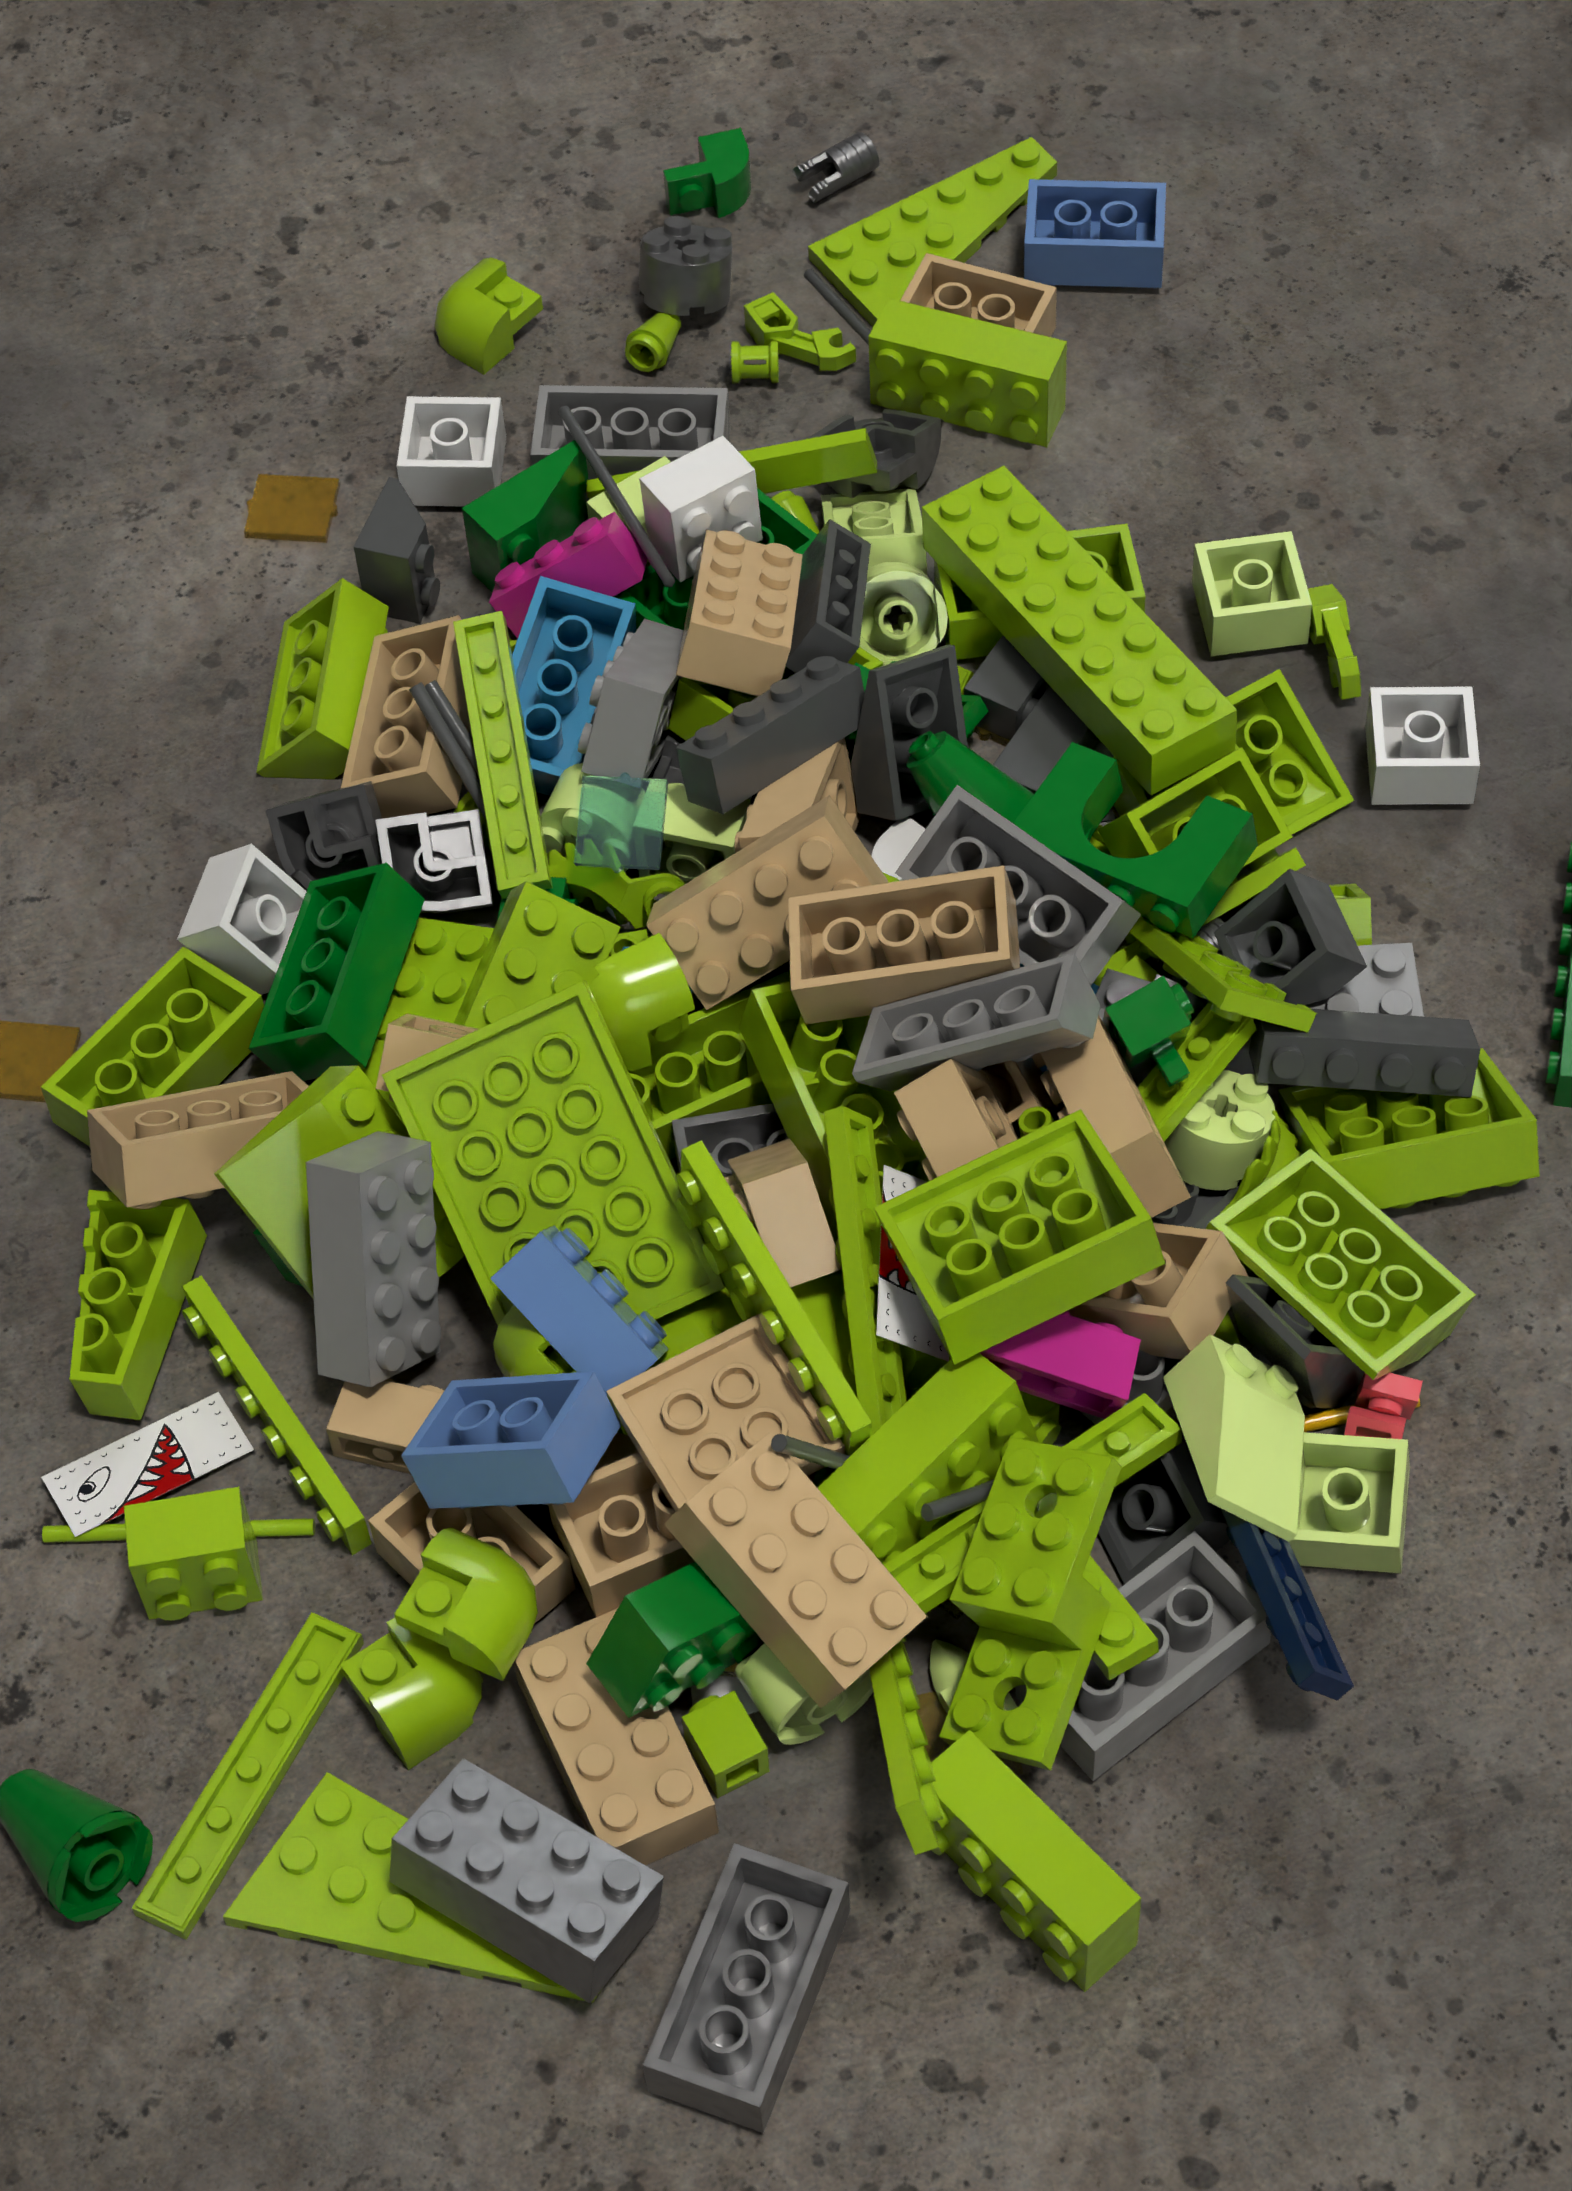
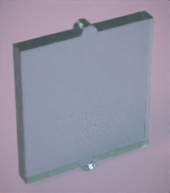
M626 772L622 773L620 777L583 775L574 864L576 866L609 867L615 873L621 872L623 868L660 870L668 780L631 778Z

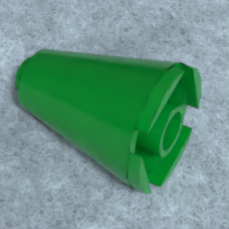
M928 731L922 734L912 743L908 750L911 756L908 759L907 767L934 817L956 785L963 788L1011 823H1014L1034 795L1030 790L945 731L936 734Z
M25 1769L13 1774L0 1786V1821L51 1906L69 1920L74 1922L95 1920L114 1910L123 1902L117 1894L130 1880L137 1886L145 1875L152 1857L153 1836L137 1815L36 1769Z

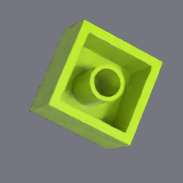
M239 1487L124 1506L128 1566L149 1620L156 1618L179 1620L187 1617L192 1612L215 1608L223 1611H232L243 1608L251 1602L263 1601L257 1539Z

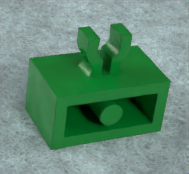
M1163 975L1105 1008L1103 1023L1129 1068L1152 1056L1169 1088L1189 1077L1190 1072L1173 1045L1187 1037L1191 1026L1189 1020L1192 1019L1191 1014L1194 1013L1192 1004L1179 983L1170 987Z

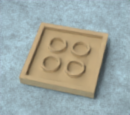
M759 1314L606 1391L607 1398L619 1421L675 1512L769 1432L773 1437L777 1434H783L845 1454V1445L841 1439L838 1438L831 1441L823 1431L816 1414V1410L820 1408L810 1391L803 1393L795 1384L788 1368V1357L779 1344L774 1345L771 1343L761 1325ZM790 1456L806 1476L825 1467Z

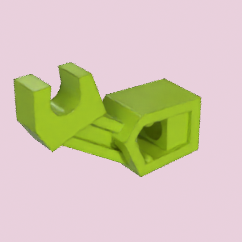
M774 292L744 305L745 329L758 346L769 345L771 341H778L779 354H785L818 365L820 371H837L856 362V348L851 342L843 346L842 331L838 327L813 331L812 335L799 331L798 317Z
M1333 584L1308 588L1312 602L1309 637L1314 644H1326L1329 653L1327 658L1331 685L1333 688L1339 687V696L1342 700L1360 697V670L1357 656L1353 655L1348 639L1350 624L1346 600Z

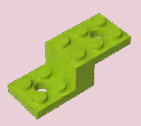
M1010 1437L949 1599L980 1627L939 1735L948 1745H952L970 1730L997 1757L1051 1771L1111 1605L1082 1575L1122 1468L1113 1457ZM1057 1494V1503L1052 1512L1043 1517L1036 1518L1034 1513L1038 1502L1047 1495ZM1026 1685V1696L1021 1705L1013 1710H1004V1700L1007 1693L1014 1687Z

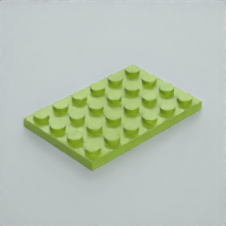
M586 980L578 982L382 1074L410 1138L431 1142L432 1167L434 1170L433 1187L497 1325H499L514 1304L490 1278L540 1231L554 1225L559 1231H564L567 1227L571 1229L590 1250V1253L584 1258L598 1273H602L607 1269L622 1283L629 1293L623 1300L637 1315L646 1311L656 1320L726 1288L721 1276L716 1275L712 1271L705 1258L702 1247L705 1242L698 1227L691 1230L688 1229L680 1217L676 1207V1199L683 1195L677 1182L676 1173Z

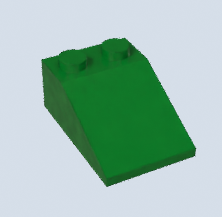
M575 440L462 507L472 574L491 592H493L496 583L495 577L503 568L514 562H518L520 565L534 558L535 553L543 545L552 540H557L560 543L569 538L587 518L586 501L589 500L586 493L587 480H589L587 461Z

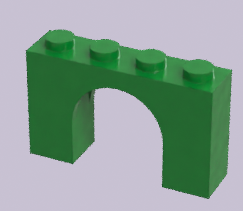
M1072 742L1013 824L1121 898L1159 929L1166 932L1176 931L1194 938L1258 846L1253 813L1207 795L1181 833L1164 849L1139 858H1119L1108 855L1095 848L1090 843V840L1096 828L1123 792L1117 759Z

